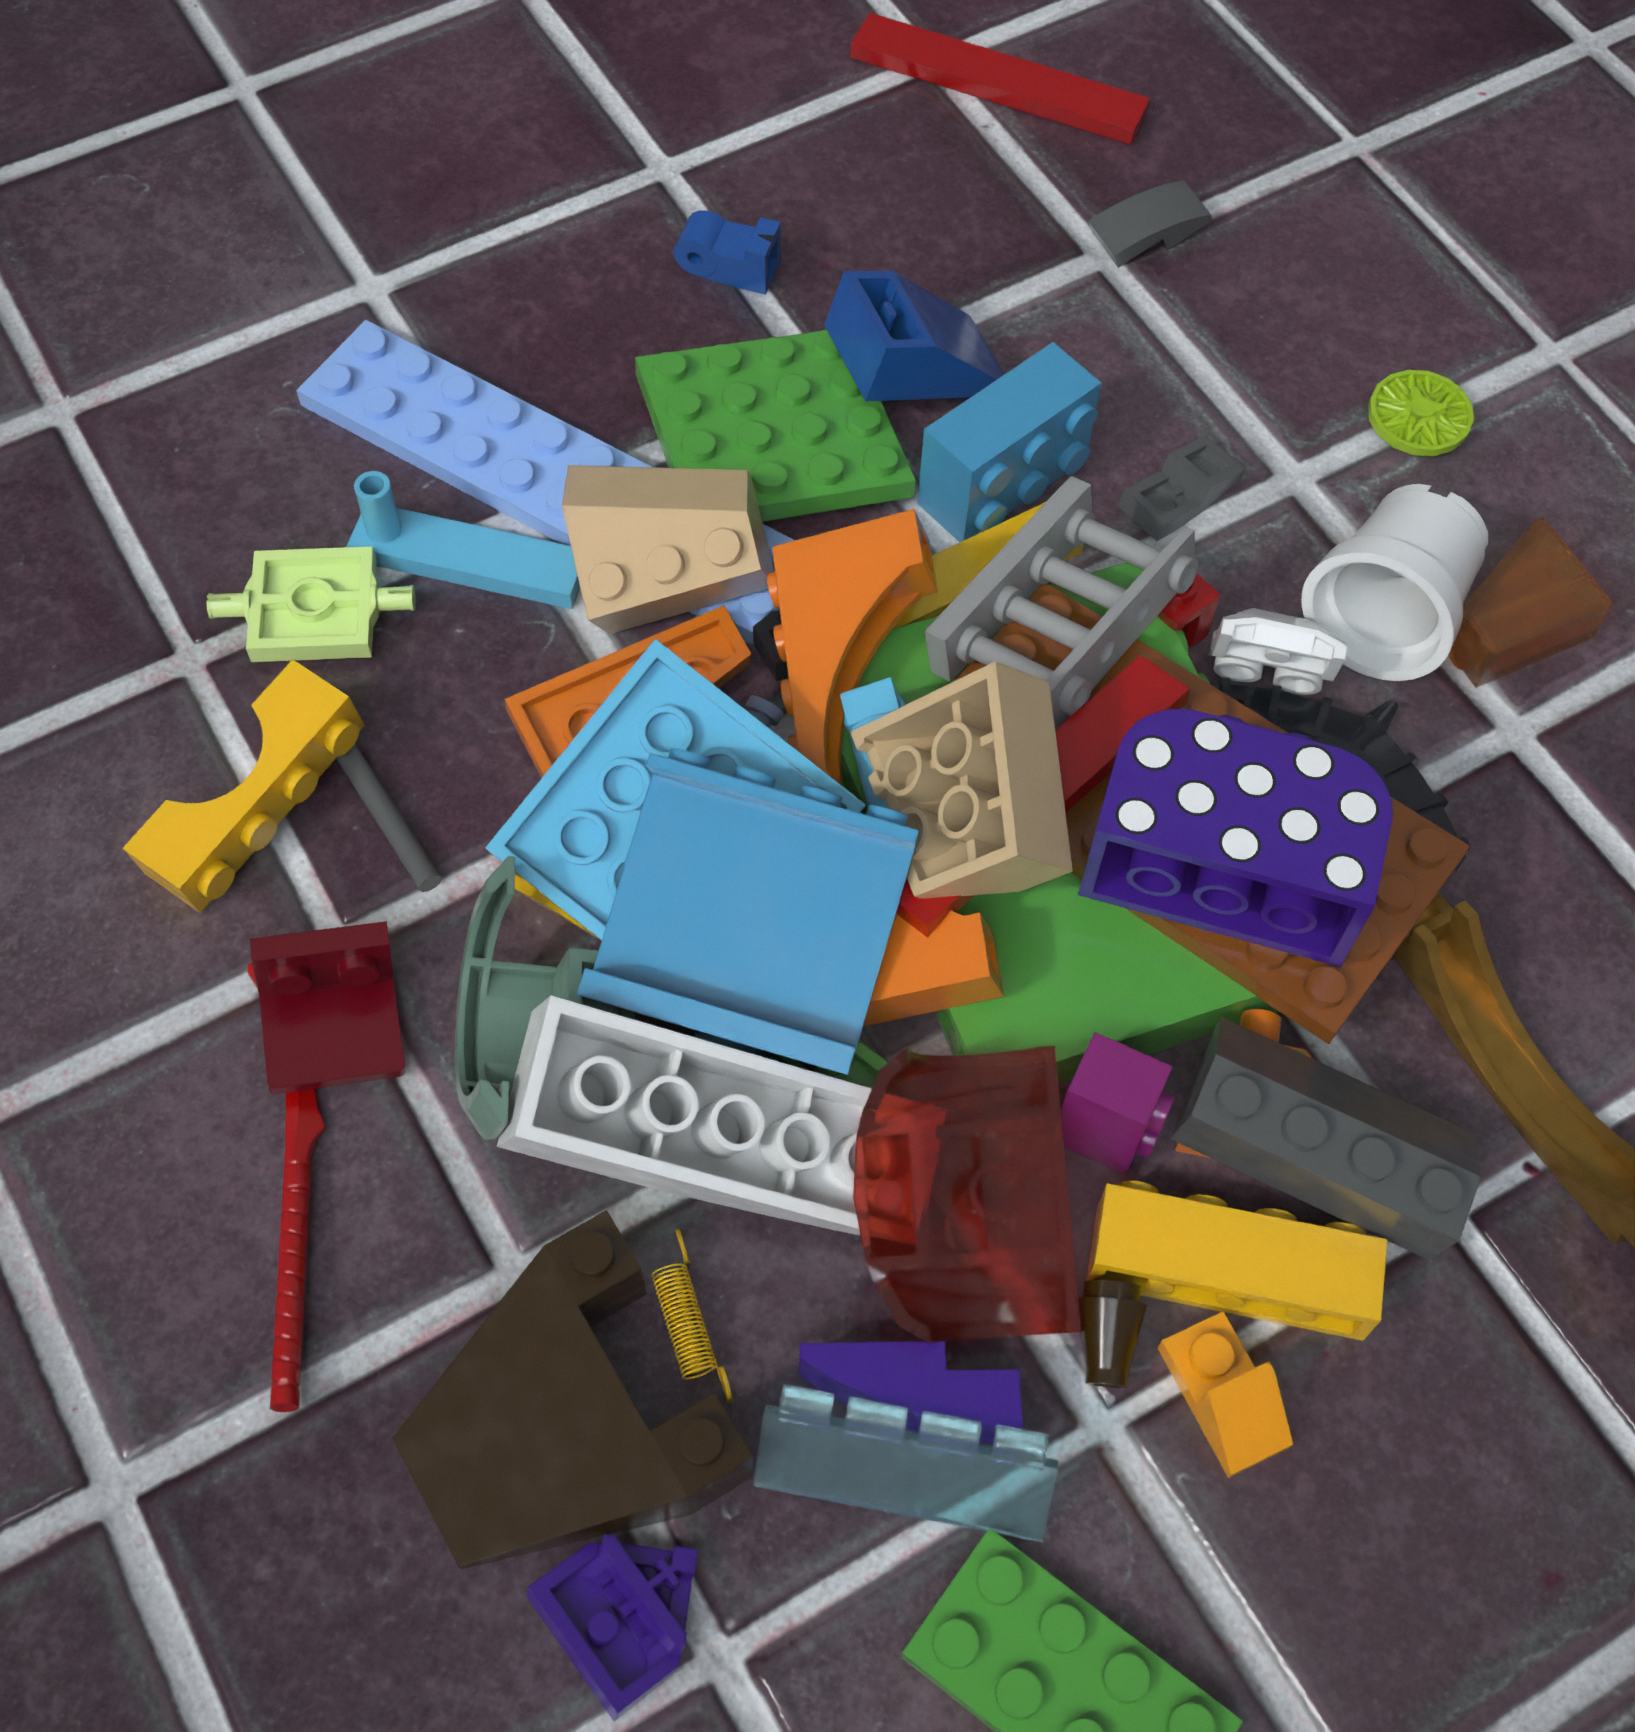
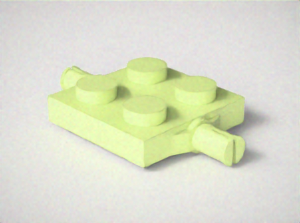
M373 546L254 551L252 576L246 584L243 593H208L207 612L210 619L221 617L246 618L248 624L246 651L251 662L291 661L292 659L297 661L372 657L373 628L380 611H415L416 596L413 585L378 587L376 581L377 559Z

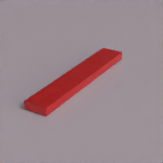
M871 12L855 35L850 47V58L1130 145L1148 112L1149 97Z
M1140 655L1055 730L1065 813L1112 772L1118 748L1127 731L1139 720L1150 714L1169 709H1181L1188 703L1189 687ZM906 877L896 914L928 938L950 911L957 912L975 895L917 898L914 897Z

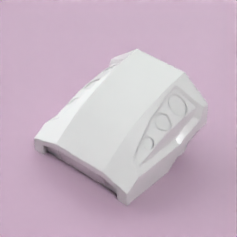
M1251 608L1222 618L1219 628L1213 631L1208 655L1216 656L1213 670L1219 676L1229 677L1231 680L1238 682H1254L1261 679L1264 666L1274 667L1273 683L1281 685V690L1294 694L1311 695L1321 691L1323 679L1329 681L1335 679L1345 661L1348 645L1316 621Z

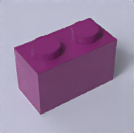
M1094 1032L1067 1090L1052 1142L1126 1175L1135 1153L1147 1159L1149 1158L1172 1106L1175 1095L1164 1091L1163 1088L1173 1066Z

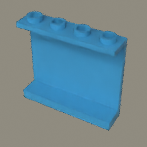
M671 748L668 758L650 753L646 767L650 770L652 776L593 970L584 968L576 995L849 1075L913 857L919 830L906 827L909 816L885 807L869 805L866 815L840 808L841 796L819 788L803 786L800 796L774 789L775 777L753 769L737 767L734 777L708 770L710 759L694 752Z

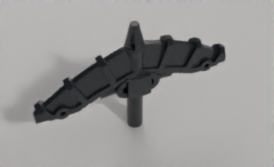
M1220 676L1218 683H1210V685L1288 733L1302 734L1315 742L1344 749L1360 757L1379 774L1392 798L1458 838L1444 810V807L1448 804L1446 797L1440 793L1434 795L1419 770L1415 767L1419 762L1416 755L1411 752L1405 755L1386 733L1398 709V704L1394 700L1386 701L1362 717L1331 706L1333 701L1331 698L1324 696L1322 702L1283 693L1281 692L1282 686L1272 683L1270 689L1233 685L1229 677ZM1459 837V838H1458V839H1460L1461 841H1463V842H1465L1466 844H1468V845L1470 846V848H1471V845H1470V843H1469V841H1468L1467 838H1465V837ZM1466 855L1455 869L1456 871L1466 859Z

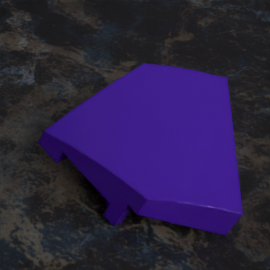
M604 1534L600 1544L588 1543L528 1586L527 1599L614 1722L671 1677L679 1667L680 1656L686 1644L687 1632L685 1630L698 1549L674 1546L673 1550L618 1542L617 1536Z

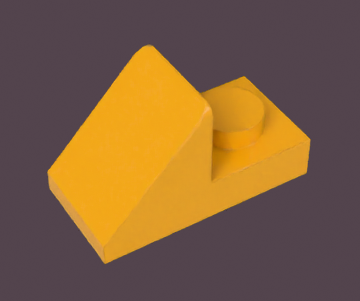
M1224 1311L1160 1342L1157 1348L1228 1478L1289 1449L1293 1445L1274 1368L1270 1362H1266L1258 1367L1253 1365Z

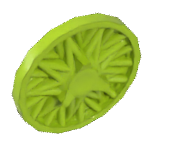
M1405 370L1390 374L1376 385L1368 403L1369 421L1377 435L1393 448L1411 455L1437 456L1452 452L1465 442L1474 422L1473 404L1464 390L1449 378L1430 371Z

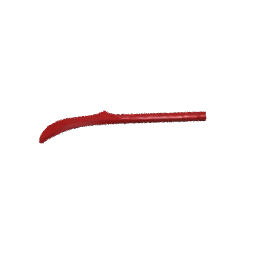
M248 963V976L257 987L252 963ZM315 1089L285 1093V1154L280 1220L281 1233L279 1237L280 1253L278 1255L279 1274L277 1275L276 1288L278 1295L276 1296L274 1359L272 1361V1389L270 1391V1409L275 1412L296 1411L300 1405L299 1388L301 1385L311 1167L317 1140L326 1129L317 1108Z

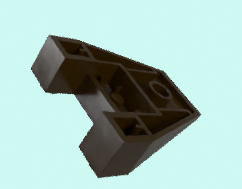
M607 1210L541 1248L392 1438L460 1570L601 1537L604 1534L609 1535L690 1516L754 1476L753 1456L715 1392L649 1431L590 1328L647 1295L642 1268Z

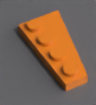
M725 606L718 607L506 698V711L541 778L654 639L658 640L718 689L749 666L751 652Z

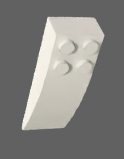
M549 996L531 1012L508 1101V1124L499 1135L497 1147L702 1201L840 1232L917 1246L920 1241L944 1109L562 998Z

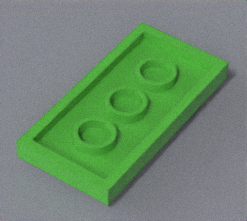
M991 1528L985 1533L901 1654V1658L994 1732H1237L1243 1723L1239 1717Z

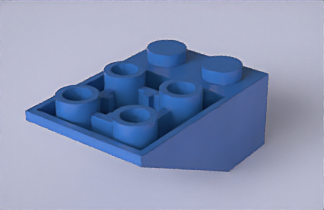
M843 271L824 326L865 401L972 397L1005 375L973 319L967 313L895 271Z

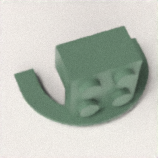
M508 856L487 878L477 898L465 942L457 999L455 1027L457 1093L461 1107L482 1139L495 1140L508 1124V1099L531 1012L549 996H555L635 1020V1012L576 995L584 968L593 970L599 950L569 948L557 967L492 961L495 942L503 915L514 896L515 857Z

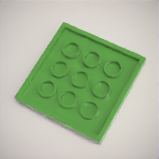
M827 329L817 332L719 344L710 347L636 357L635 374L668 468L748 470L751 473L762 522L914 497L915 477L882 402L864 400Z

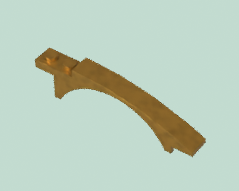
M1438 893L1394 954L1395 958L1460 1055L1535 1154L1614 1246L1627 1239L1635 1248V1148L1599 1120L1575 1096L1543 1057L1518 1018L1501 985L1485 943L1478 913L1466 901L1455 905L1453 908Z

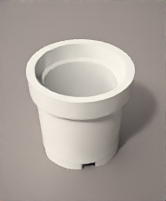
M1411 484L1397 488L1382 500L1375 512L1351 539L1345 540L1332 548L1311 571L1302 590L1301 602L1304 618L1318 622L1348 645L1343 665L1369 677L1389 681H1405L1423 677L1436 670L1445 661L1460 630L1463 619V603L1476 574L1482 566L1485 548L1488 545V531L1483 519L1476 509L1464 498L1452 492L1449 493L1447 498L1428 492L1431 485Z

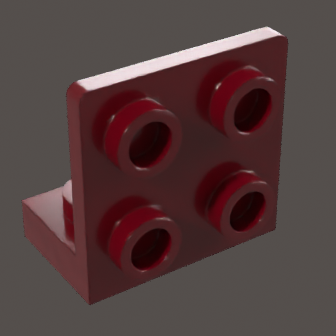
M387 921L250 938L251 960L259 994L267 1084L271 1094L401 1077L405 1074V1060Z

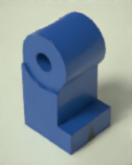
M699 210L693 212L688 217L674 246L673 255L675 261L686 272L706 278V280L766 295L781 262V222L760 217L756 227L726 221L711 211Z

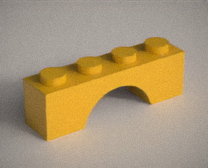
M293 659L251 705L262 727L263 743L259 759L249 776L229 793L210 801L181 803L165 800L122 848L147 876L199 913L212 900L218 899L230 888L235 873L254 851L263 849L272 840L277 825L296 804L305 801L313 793L319 777L337 757L345 755L354 746L359 731L365 726L348 695Z

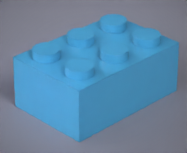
M1054 342L1050 343L924 429L917 504L956 540L962 542L1002 523L1006 515L1023 503L1028 505L1035 502L1044 493L1047 486L1064 474L1069 476L1076 473L1087 461L1090 455L1089 444L1093 424L1098 416L1096 409L1102 383Z

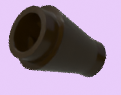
M1112 1280L1084 1281L1083 1297L1076 1298L1086 1366L1085 1384L1106 1388H1128L1129 1372L1147 1304L1140 1302L1141 1286Z

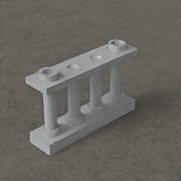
M1070 476L925 630L931 673L951 682L967 664L978 661L988 665L996 661L1049 681L1056 730L1070 715H1073L1088 701L1092 689L1177 593H1184L1191 586L1198 570V560L1195 559V530L1183 526L1165 548L1159 550L1095 521V515L1092 513L1091 484ZM1085 543L1144 571L1126 590L1064 561V558L1076 546L1079 547ZM1052 582L1109 610L1090 630L1027 599L1040 585ZM1015 621L1073 650L1053 671L991 640V638L1004 624Z

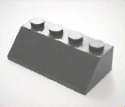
M1223 1017L1217 1022L1170 1138L1348 1223L1357 1225L1361 1229L1380 1238L1387 1239V1241L1427 1260L1460 1241L1481 1179L1475 1133Z

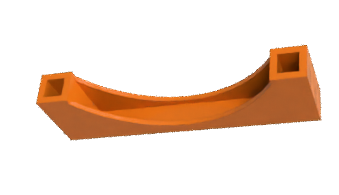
M915 509L772 546L775 571L767 573V584L775 608H780L782 623L774 626V639L781 660L787 662L789 677L788 679L781 680V694L788 715L790 717L794 716L796 734L788 736V744L840 785H842L841 754L845 728L843 721L845 714L840 694L858 687L864 671L881 643L898 621L922 596L938 592L930 541ZM950 911L928 938L896 914L863 1027L1004 997L995 936L981 913L962 916Z

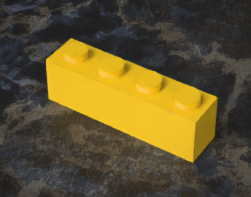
M1123 1181L1118 1183V1185L1107 1183L1097 1206L1086 1281L1112 1280L1133 1283L1141 1286V1296L1219 1312L1224 1311V1313L1364 1341L1381 1322L1387 1239L1366 1235L1365 1230L1350 1223L1333 1222L1319 1226L1296 1221L1295 1215L1280 1209L1264 1208L1254 1213L1229 1208L1224 1200L1210 1195H1191L1183 1199L1159 1194L1156 1187L1144 1182Z

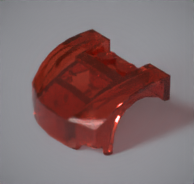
M1055 1046L976 1055H923L914 1053L909 1048L900 1052L890 1063L880 1069L862 1110L856 1136L853 1201L865 1261L878 1292L898 1326L931 1344L938 1343V1341L947 1342L1081 1332Z

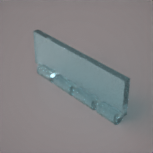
M787 1384L783 1385L779 1407L767 1404L765 1406L753 1482L755 1487L982 1531H988L991 1528L998 1534L1043 1542L1058 1472V1460L1046 1458L1048 1434L996 1424L992 1447L979 1445L982 1421L924 1410L922 1411L919 1433L904 1431L908 1407L856 1397H849L846 1418L831 1417L835 1393Z

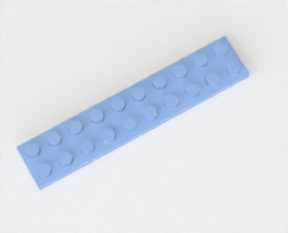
M365 320L296 390L301 406L560 544L571 546L562 509L568 465L651 467L368 320ZM763 524L775 571L772 546L795 540ZM764 589L689 612L700 616L724 605L743 640L754 646L753 626L770 612L777 611L780 608H775L769 589Z

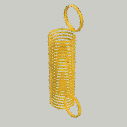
M678 1228L675 1229L684 1264L667 1265L652 1273L651 1277H653V1282H655L656 1294L658 1299H660V1307L663 1308L664 1320L668 1326V1333L675 1348L676 1360L679 1361V1369L682 1370V1378L693 1379L701 1377L716 1368L726 1400L730 1404L733 1403L728 1378L724 1366H717L718 1363L714 1357V1350L710 1344L711 1341L707 1335V1328L703 1322L704 1319L702 1318L700 1306L698 1305L696 1293L694 1292L692 1280L686 1266L691 1261H689L681 1231ZM673 1266H682L681 1268H674V1269H670V1270H667V1271H663V1272L657 1274L656 1276H654V1274H655L656 1272H658V1271H660V1270H662V1269L669 1268V1267H673ZM674 1271V1272H672V1273H670V1274L662 1275V1274H664V1273H668V1272ZM670 1276H674V1277H672V1278L662 1280V1279H664V1278H667V1277H670ZM706 1358H710V1359L707 1360V1361L700 1362V1361H702V1360H704V1359H706ZM713 1367L700 1375L685 1377L686 1375L698 1373L707 1368Z

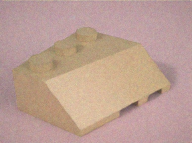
M568 465L562 509L588 621L608 634L768 589L767 573L773 572L774 569L751 473L748 470Z
M995 661L850 732L856 749L866 752L874 771L868 779L875 797L885 799L888 809L909 816L906 827L919 830L907 874L914 897L922 899L1021 892L1073 872L1049 681Z

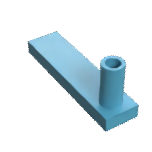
M378 471L365 472L355 480L354 490L361 515L346 547L373 546L378 567L563 608H573L580 590V584L570 545L397 508L389 478Z

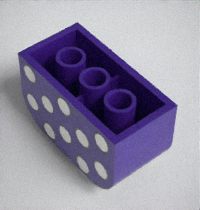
M1169 709L1155 712L1135 723L1127 731L1120 743L1078 895L1341 967L1376 904L1393 817L1391 797L1379 774L1360 757L1344 749L1315 742L1302 734H1284L1250 725L1237 717L1229 715L1216 716L1190 709Z

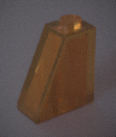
M1545 517L1535 520L1464 603L1462 624L1448 655L1452 663L1458 669L1463 670L1475 688L1593 639L1612 608L1613 603Z

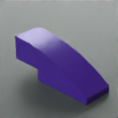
M945 1341L799 1343V1376L832 1398L875 1419L921 1434L968 1443L1016 1445L1021 1435L1023 1417L1019 1369L946 1370Z

